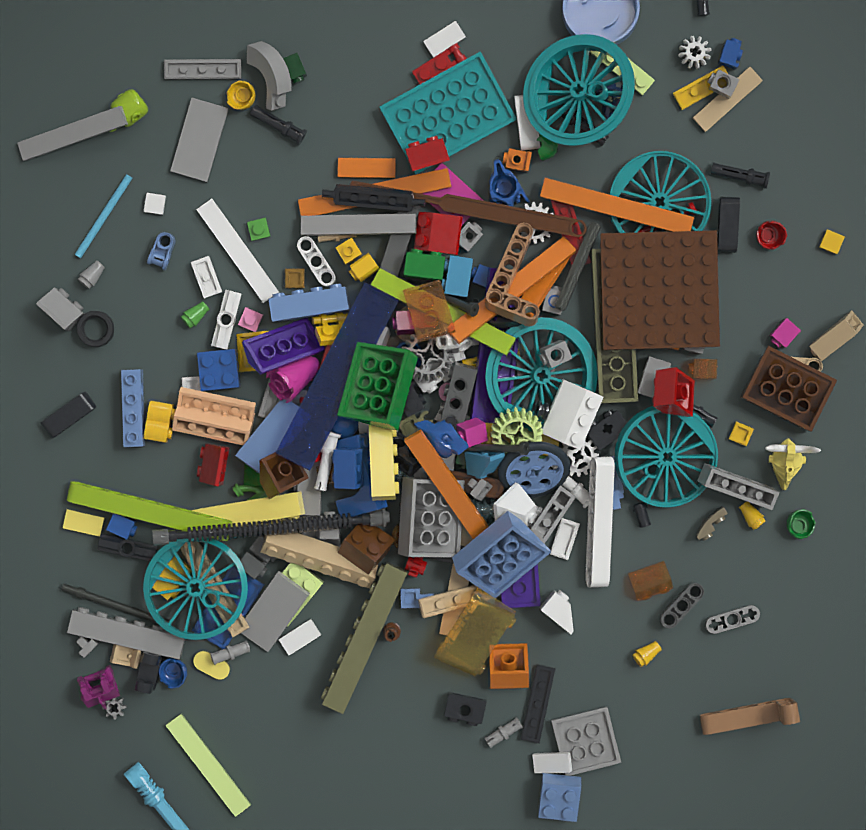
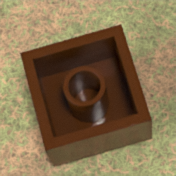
M360 523L344 539L338 553L369 575L387 555L395 539L378 526L362 525Z

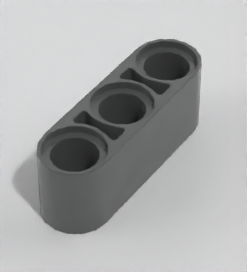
M697 582L689 583L661 613L660 623L666 628H674L703 597L704 588ZM698 586L700 593L697 596H692L690 594L691 587ZM680 600H685L687 603V607L684 610H678L677 603ZM667 614H672L674 617V621L671 624L664 623V617Z

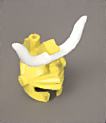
M789 438L779 445L765 447L767 451L773 452L772 455H769L768 461L772 463L774 473L782 490H787L792 478L801 469L802 465L806 464V456H802L801 453H818L821 451L813 446L795 445Z

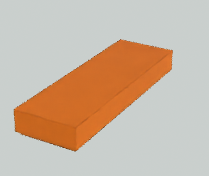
M338 158V178H395L396 159Z

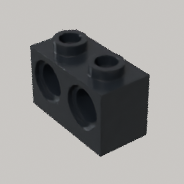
M397 431V437H393V444H397L398 456H394V463H398V469L411 477L422 466L404 442L407 436Z

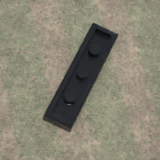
M536 665L521 740L540 744L556 668Z

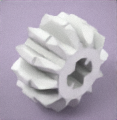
M691 36L690 42L685 39L683 41L685 46L679 47L684 52L679 53L678 56L685 57L681 63L685 64L688 61L689 69L693 63L696 69H699V62L705 66L706 61L704 59L709 60L711 57L706 54L711 51V48H704L708 42L700 43L702 37H698L697 42H695L694 36ZM694 48L698 49L697 53H700L695 57L690 53Z

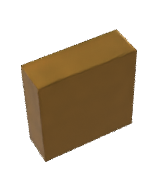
M285 269V288H305V269Z

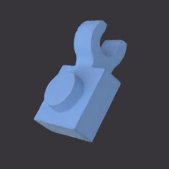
M420 588L401 589V608H420L418 599L434 595V593L420 594Z

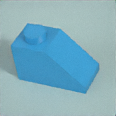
M465 452L467 474L475 476L477 479L487 477V474L495 472L505 457V453Z

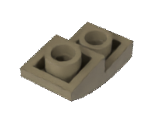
M720 507L703 522L695 535L698 540L702 539L705 541L713 536L712 532L715 529L711 523L715 522V524H718L726 519L724 516L728 513L725 508Z

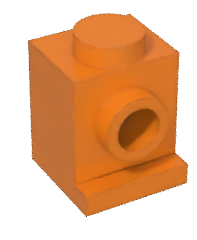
M509 148L508 153L504 152L503 164H506L505 169L528 173L532 152ZM515 156L520 157L519 163L513 161Z

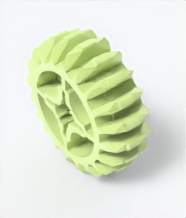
M515 407L513 412L507 408V414L501 412L500 418L495 417L494 419L496 424L491 426L493 431L490 434L493 438V444L520 445L519 443L522 441L528 443L542 441L543 429L541 428V422L538 421L536 415L532 416L531 410L526 413L525 408L518 411ZM523 422L532 428V432L523 428ZM501 434L506 435V437H509L511 443L505 441L502 438Z

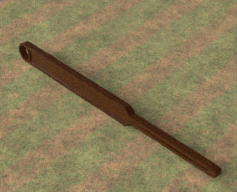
M352 181L350 183L353 186L394 189L359 181ZM413 192L414 198L426 199V203L440 205L446 212L512 225L528 223L532 226V229L573 237H581L587 230L586 224L578 219L446 194L440 198ZM580 222L583 224L584 231L582 234L576 235L572 232V225L574 223Z

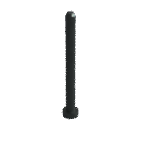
M409 279L406 281L448 304L465 310L469 316L474 317L479 311V305L474 302L468 304Z
M521 442L520 445L477 444L463 452H520L521 455H528L529 444L528 442Z

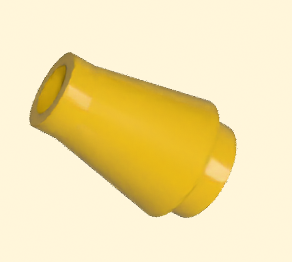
M748 501L739 507L749 528L752 527L755 530L766 522L763 518L764 515Z
M654 641L635 650L632 656L640 667L647 666L662 649Z

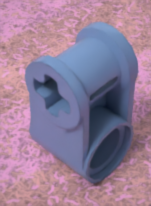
M163 232L157 236L147 264L150 265L152 263L162 267V270H166L175 245V237L172 234ZM167 235L171 241L165 247L161 244V239Z

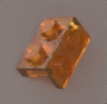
M664 561L628 573L637 601L647 600L653 595L665 594L673 589L672 580Z

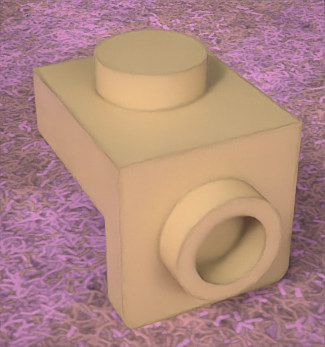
M114 644L110 662L137 669L142 659L141 650Z

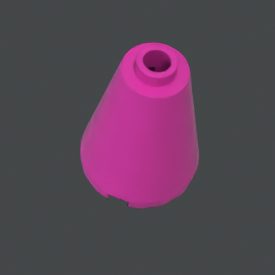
M309 356L266 373V378L269 377L271 381L268 385L279 400L285 399L287 400L285 403H289L294 400L319 372L320 363L316 357Z

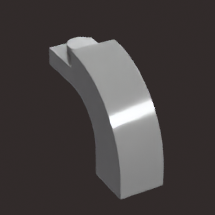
M262 41L247 45V64L258 68L266 81V109L272 111L285 107L286 92L291 91V78L282 56L274 47Z

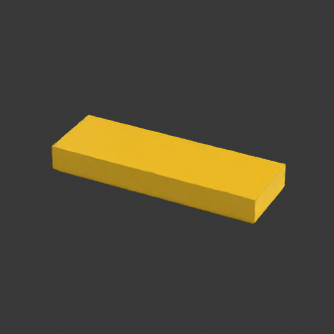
M721 66L712 71L715 74L718 70L727 73L724 66ZM712 72L673 93L681 110L714 93V91L709 90L711 84L708 83ZM718 79L717 84L720 88L727 86L725 79Z

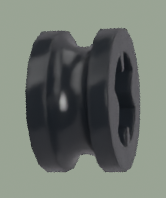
M538 401L535 406L534 415L545 420L548 415L549 404H542V402Z

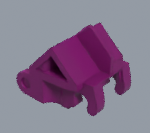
M111 665L88 676L77 678L81 690V699L87 708L101 704L106 710L105 701L120 696ZM101 679V684L94 687L90 686L89 683Z

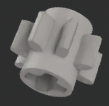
M113 698L112 701H106L108 703L106 706L108 712L106 717L113 715L114 720H116L117 714L120 716L124 715L122 709L127 708V705L122 703L124 698L120 700ZM117 703L119 705L117 707L118 710L112 711L111 708L113 706L111 704Z

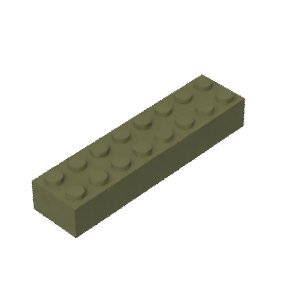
M591 249L598 394L603 396L601 403L637 402L636 349L603 350L601 249Z
M387 562L386 565L381 564L377 576L380 578L378 582H373L369 591L372 596L370 600H365L361 611L364 613L362 617L358 616L353 629L356 631L354 635H349L345 646L348 648L346 653L342 651L337 661V664L340 666L338 670L334 669L329 681L332 683L330 687H325L321 699L324 700L322 705L344 714L408 573L407 570L390 562Z

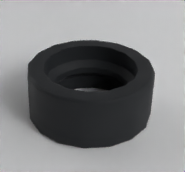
M89 311L79 319L77 334L84 344L91 347H101L112 339L114 323L106 313ZM100 318L106 323L107 332L102 339L92 340L86 336L84 327L89 319Z

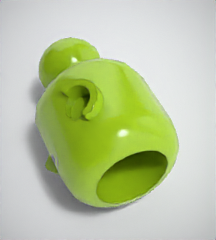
M129 89L118 95L110 107L111 109L118 106L123 107L128 123L125 127H131L148 113V106L134 89Z

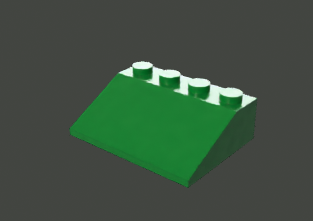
M357 342L337 416L398 431L418 357L407 349Z

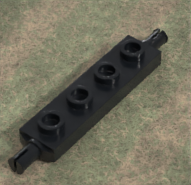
M336 184L334 191L322 190V198H333L335 205L412 211L413 206L425 207L426 199L414 198L413 191L342 184Z

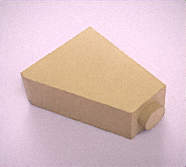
M851 310L813 341L809 346L811 353L823 361L853 338L864 324Z

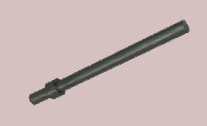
M65 583L62 586V591L76 595V598L82 600L85 598L157 623L149 612L88 592L82 587L76 588ZM163 618L166 622L169 623V619Z

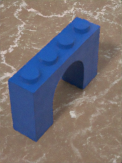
M367 432L338 440L336 449L341 447L363 448L364 487H361L354 496L336 501L341 517L342 513H345L346 517L347 513H350L352 517L388 507L387 500L372 501L370 447Z

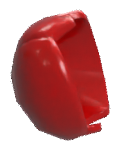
M766 221L756 230L757 242L766 249L774 250L784 245L787 238L786 228L776 221Z

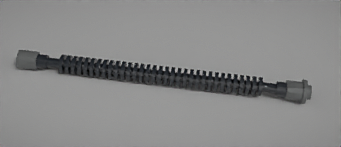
M382 508L381 510L352 517L350 513H347V517L345 513H342V517L340 514H337L336 518V515L332 514V518L330 515H327V519L325 515H322V519L319 515L317 520L316 516H312V520L310 516H307V520L306 517H302V521L300 517H297V521L296 518H292V522L291 518H287V522L286 519H282V523L281 519H277V523L273 519L272 524L271 520H267V524L266 520H263L262 524L261 521H257V525L256 521H253L252 525L251 522H247L248 526H246V522L242 523L243 526L239 522L237 523L238 527H236V523H232L233 527H231L230 523L227 524V527L226 524H222L223 528H221L220 524H217V528L216 525H212L213 529H211L210 525H207V529L206 526H202L203 530H201L200 526H197V530L193 526L192 531L190 527H187V531L181 532L159 529L152 530L153 546L177 542L179 539H188V542H192L191 538H193V541L197 542L196 538H198V541L201 542L202 537L204 541H207V537L209 541H212V537L214 540H217V536L219 540H222V536L224 539H227V535L229 539H232V535L235 539L237 534L239 538H242V534L246 538L247 533L249 537H252V533L254 537H257V533L259 536H262V532L264 536H267V532L269 535H272V531L274 535H277V531L280 535L282 530L284 534H287V530L291 534L292 529L294 533H297V529L299 533H302V529L303 532H307V528L309 532H312V528L313 531H317V527L318 531H322V527L325 531L327 526L328 530H332V526L333 530H336L337 526L338 529H342V525L343 529H346L347 525L348 528H351L352 524L360 523L362 525L386 527V523H390L389 511L385 512V508Z

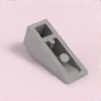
M559 486L530 529L544 544L576 498L575 495L562 486Z

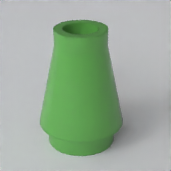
M202 301L183 312L181 319L191 329L193 326H197L210 309Z

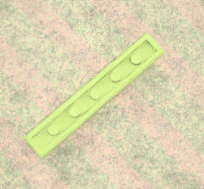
M182 713L166 725L235 817L251 805Z

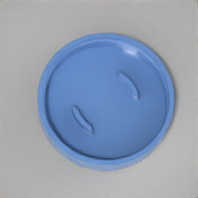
M563 0L562 17L565 27L571 36L580 34L596 35L618 45L626 40L635 29L639 17L640 3L639 0Z

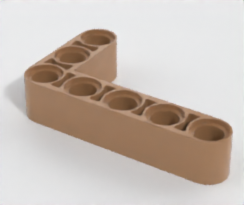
M520 223L513 233L486 293L485 306L493 313L530 327L538 322L540 312L538 306L508 293L532 239V226L528 223ZM525 232L528 236L523 237L519 233ZM517 248V249H519L521 252H519V253H514V252L512 251V249ZM511 265L513 266V269L509 270L506 269L504 266ZM503 281L506 285L499 286L497 282ZM496 298L499 301L497 303H493L489 299ZM514 305L517 309L510 310L508 306ZM531 312V313H533L535 316H534V317H528V316H526V313Z
M784 698L701 714L700 721L703 735L778 721L783 725L795 724L800 722L797 702L792 698Z

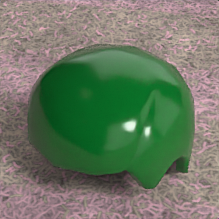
M540 134L537 141H540L542 146L538 149L540 159L544 161L555 156L558 151V143L550 141Z
M805 509L793 511L786 520L788 532L797 539L808 538L813 533L816 524L812 512Z

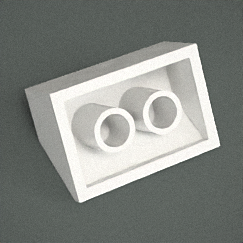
M562 379L547 418L542 425L543 434L581 450L603 400V396Z

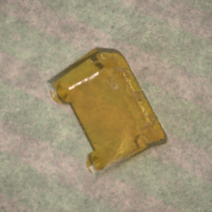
M477 587L450 632L437 648L434 658L474 677L477 674L481 675L486 667L484 665L485 661L507 627L511 629L517 619L514 618L516 611Z

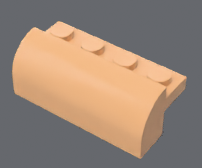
M181 387L172 430L244 445L251 435L256 403Z

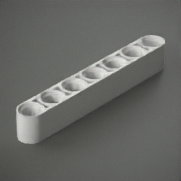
M592 457L590 461L586 585L589 588L608 587L610 581L615 467L613 457Z

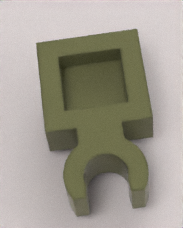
M422 412L418 419L414 414L402 420L399 427L403 435L408 437L419 431L414 426V423L424 421V417L429 412Z

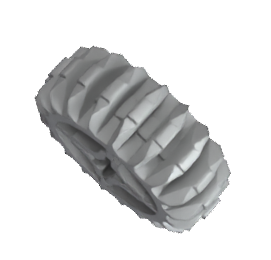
M425 330V336H422L421 331H418V338L413 334L410 336L413 342L405 341L409 348L402 347V349L410 350L421 360V368L419 369L415 366L412 378L418 374V381H421L423 376H425L426 382H429L430 376H432L433 381H436V374L441 378L444 376L441 370L449 371L445 365H452V361L447 360V358H453V354L447 353L452 349H441L443 358L439 357L433 351L434 343L436 344V331H433L431 336H429L428 330ZM428 341L425 349H413L416 344ZM430 347L429 353L431 354L429 356L432 355V358H429L424 365L425 360L422 354H425ZM429 363H441L437 369L426 371Z

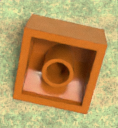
M527 643L489 644L490 689L529 688Z

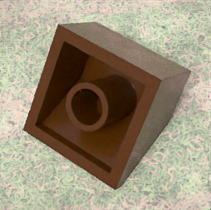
M291 444L260 460V483L269 499L309 478Z

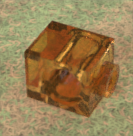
M693 359L692 363L689 362V374H692V378L717 379V359Z

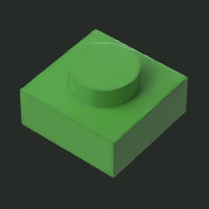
M266 218L247 222L252 241L271 237Z

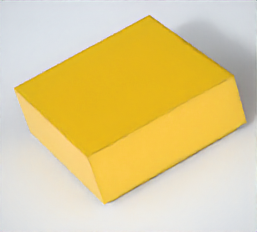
M827 229L819 248L837 255L845 236Z
M736 421L728 439L747 446L754 429Z

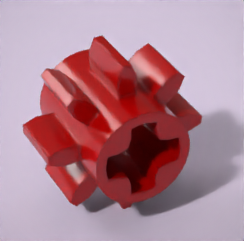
M424 557L408 558L405 570L409 571V576L417 578L418 574H424L427 562L423 561Z

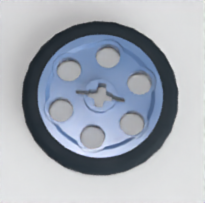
M542 441L529 442L528 455H521L520 452H508L502 459L498 469L499 481L506 490L516 482L530 498L545 496L557 490L559 486H562L570 473L571 465L567 454L554 444ZM542 454H547V455H548V456H547L546 458H544V459L538 458V457H539L540 455H542ZM523 456L529 457L526 461L519 460ZM553 465L558 466V468L555 470L548 469L550 466ZM513 470L520 471L518 474H511ZM542 479H549L547 483H540ZM524 481L530 482L528 485H521Z

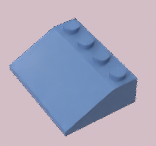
M507 511L455 554L452 559L456 573L496 598L549 555L551 551L521 519Z

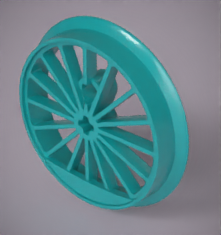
M590 34L563 38L545 49L534 61L527 74L523 90V102L527 117L532 126L542 136L555 143L576 146L597 141L610 134L619 126L631 106L635 90L633 68L621 48L606 38ZM578 51H584L581 81L573 58V53ZM589 51H598L600 54L586 78ZM567 55L570 58L576 79L575 82L557 63ZM605 55L613 58L614 61L593 79ZM554 65L570 81L571 86L551 78ZM617 65L619 66L622 75L601 82L608 73ZM623 80L622 91H608L607 86ZM550 81L570 91L549 90ZM603 88L602 93L600 95H596L595 92ZM548 95L565 96L548 103ZM608 96H621L617 107L604 100ZM590 99L615 111L606 119ZM587 102L604 121L603 124L595 129ZM566 103L547 120L548 109ZM584 107L590 131L580 133L582 109ZM570 108L559 131L551 128L550 125ZM577 109L574 134L564 133Z
M538 318V322L534 326L529 327L521 324L517 327H511L505 332L518 338L531 365L511 349L509 353L530 370L500 362L503 354L492 349L487 361L486 387L489 398L499 414L501 412L507 414V408L511 412L514 411L515 407L518 411H521L522 408L518 407V405L532 387L533 390L527 409H525L526 413L532 410L537 389L539 391V400L542 404H544L543 387L551 402H553L554 397L547 384L558 391L559 388L549 380L562 382L561 379L551 377L554 374L582 371L581 385H575L594 393L596 391L598 380L597 362L590 344L577 329L557 319ZM537 330H549L545 346L551 343L554 331L565 337L563 340L566 343L569 340L575 347L576 351L571 356L573 358L579 354L582 367L550 372V370L557 366L550 368L541 362ZM529 331L533 332L536 363L521 337L522 334ZM557 350L551 352L552 360L556 359L558 355ZM499 365L529 373L527 375L497 378ZM539 372L544 374L543 378L538 377L537 373ZM529 378L503 394L500 393L498 382ZM529 383L513 405L503 400L507 395ZM541 417L538 418V421L543 425L545 420L541 419ZM523 422V428L532 432V428Z

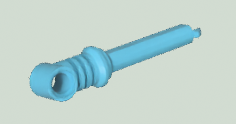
M139 762L124 773V776L135 789L138 788L137 792H141V796L144 795V804L154 807L172 830H189L164 799V789L158 786L155 787L156 783L153 782L152 778L149 779L150 775Z

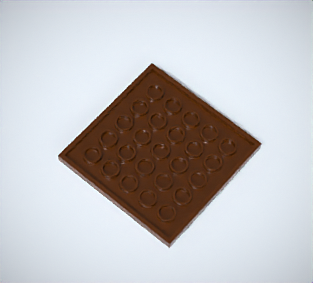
M717 230L600 234L603 350L720 347Z

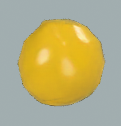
M246 81L233 83L226 92L227 103L233 109L245 110L254 104L256 97L254 87Z

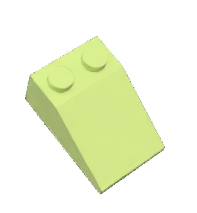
M290 563L282 574L310 594L287 626L291 624L324 583L312 571L294 563Z

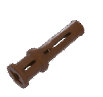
M394 622L388 623L383 630L384 637L389 642L397 640L401 633L400 626ZM391 631V632H393L395 635L392 636L391 634H388V633Z

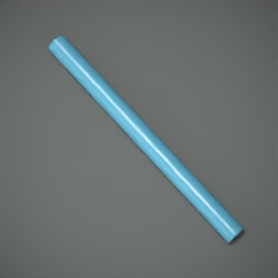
M127 174L125 175L75 253L76 256L82 258L133 179Z

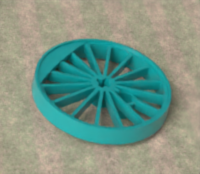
M653 151L633 158L619 170L609 190V195L619 197L623 193L651 201L644 202L643 204L657 207L655 199L660 200L662 198L664 199L663 204L665 206L660 205L658 208L669 211L676 209L681 214H684L683 211L703 216L698 229L692 226L691 229L693 231H704L711 214V192L705 176L693 162L673 152ZM656 157L671 159L661 193ZM650 158L654 159L657 193L642 168ZM673 160L685 164L686 168L664 194ZM689 168L699 178L667 196ZM639 170L642 172L653 194L633 179ZM631 181L651 198L624 191V188ZM701 182L705 192L703 196L670 199ZM706 199L705 213L671 204L672 202ZM610 216L616 232L625 233L621 225L629 222V220L619 223L617 217ZM640 224L634 233H638L644 224Z
M651 406L633 416L620 432L614 455L616 471L623 486L637 499L657 507L680 506L698 497L707 487L700 482L696 485L675 462L699 472L702 469L677 458H710L709 465L717 467V443L707 423L693 411V417L677 415L681 418V421L671 443V414H666L664 445L654 418V414L661 411ZM648 416L651 418L661 447L638 425L640 421ZM686 423L691 430L675 445L682 427ZM636 426L654 444L657 450L629 439L628 435ZM694 433H696L701 439L700 441H697L693 444L678 449ZM628 441L656 454H623L625 442ZM704 443L710 450V454H680ZM665 452H666V453L668 454V456H669L668 459L664 458V455H663V454H664ZM623 458H650L643 464L627 471L623 469ZM655 464L657 467L656 471L648 473V467ZM672 465L695 487L685 495L682 493ZM670 468L680 497L668 500V473ZM642 469L645 475L635 485L631 486L626 475ZM664 470L663 500L652 499L651 496ZM647 478H654L647 496L636 491Z
M202 537L201 542H205L197 577L191 542H188V539H179L177 542H169V544L163 546L151 559L145 573L143 592L151 616L164 630L180 638L201 640L224 632L238 619L246 602L248 584L240 559L228 546L213 538L212 541H209L208 537L207 541H204ZM186 542L188 544L193 578L177 553ZM209 543L220 548L221 551L200 579ZM222 553L228 554L233 563L204 580ZM174 555L189 579L168 565ZM236 565L241 578L205 584ZM166 567L187 583L159 576ZM157 579L186 586L184 588L151 592ZM241 582L242 585L241 596L206 588ZM196 583H199L198 588L200 589V591L197 590L193 592V586L191 584L195 585ZM187 590L162 607L155 608L152 595ZM210 593L214 594L217 598L214 604H209L206 601V596ZM189 594L169 623L160 616L159 611ZM220 595L240 599L235 612L220 603ZM192 596L185 629L182 631L171 624ZM195 597L201 633H190L187 631ZM200 600L207 607L218 628L205 632ZM217 605L232 615L223 625H221L211 609Z

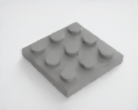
M607 706L551 720L559 752H570L572 772L565 773V775L571 776L621 763Z

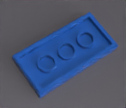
M237 567L229 568L222 581L241 579ZM247 573V598L241 612L244 618L265 585ZM241 582L225 584L230 594L241 596ZM233 598L238 606L240 599ZM206 607L202 616L205 632L218 628V625ZM215 607L211 608L221 625H223L224 622ZM198 619L192 629L195 633H201L200 619ZM227 629L214 637L207 638V640L225 649L232 636Z

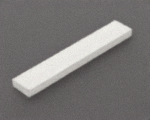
M210 199L196 209L261 301L265 303L268 301V298H272V294L279 293L214 200Z

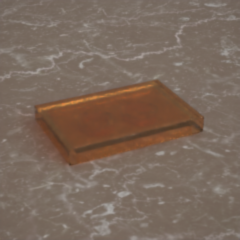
M440 280L403 290L418 342L456 332Z

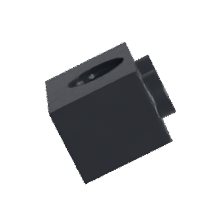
M449 692L444 716L448 717L447 720L452 722L464 720L467 725L477 726L482 724L487 700ZM463 705H468L471 709L466 715L461 714L459 711Z

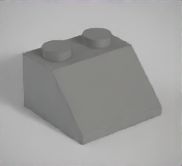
M54 287L36 304L64 330L70 331L85 314L82 311L84 308L77 301L72 302L69 300L68 297L70 295L64 289L60 288L58 290Z

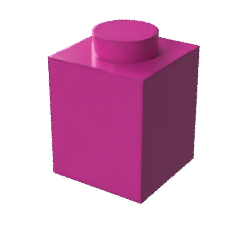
M784 318L769 336L772 338L771 342L776 347L786 348L801 330L788 318Z
M473 418L456 424L458 435L467 442L469 447L488 441L486 424L480 419Z

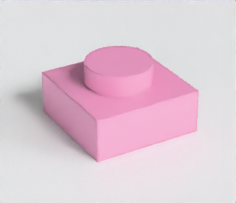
M245 307L238 325L256 332L263 314Z

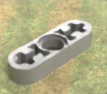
M754 605L743 606L708 617L705 627L710 633L717 634L756 622L760 617V611ZM748 609L756 611L753 619L747 616L743 617L745 621L741 622L742 618L738 613L739 611H742L743 615L748 613ZM730 614H736L738 617V621L734 625H730L727 622V617ZM724 616L723 620L727 627L723 628V624L717 625L716 630L712 627L709 628V625L712 624L711 620L720 622L722 621L720 617Z

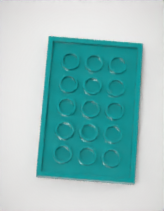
M481 51L379 107L406 158L405 149L409 148L408 144L419 141L420 144L427 143V138L438 136V139L443 138L448 155L451 156L517 120ZM431 166L415 170L414 172L418 174Z

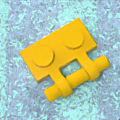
M337 312L335 315L319 314L317 317H312L313 325L320 324V326L315 328V334L320 346L354 343L357 341L358 336L353 323L345 324L344 322L350 321L349 313ZM336 322V325H328V323Z

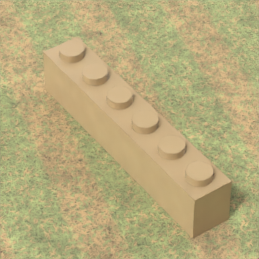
M282 530L280 535L278 531L277 535H274L273 531L272 535H269L267 532L261 548V553L268 556L276 557L343 581L358 584L361 587H371L378 568L377 565L368 575L338 553L339 546L300 533H294L293 531L289 534L288 530L287 534H284Z

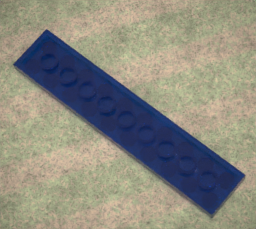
M364 283L275 454L308 471L312 469L339 417L337 414L357 342L377 344L399 302L398 299Z

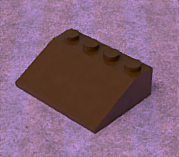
M767 346L740 398L808 432H812L837 380Z

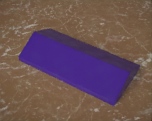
M308 318L242 342L248 363L260 375L323 352L326 349L324 346L319 345L315 330Z

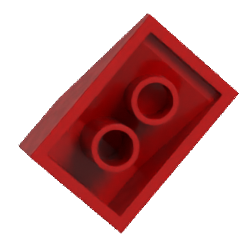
M206 443L205 447L201 448L200 458H203L202 466H198L197 477H200L199 482L218 487L224 484L230 447Z

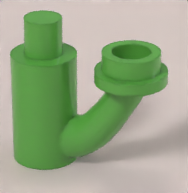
M236 483L232 487L238 497L244 496V492L256 493L247 500L268 497L261 486H239Z

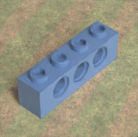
M121 370L123 447L145 446V439H143L145 431L143 370Z

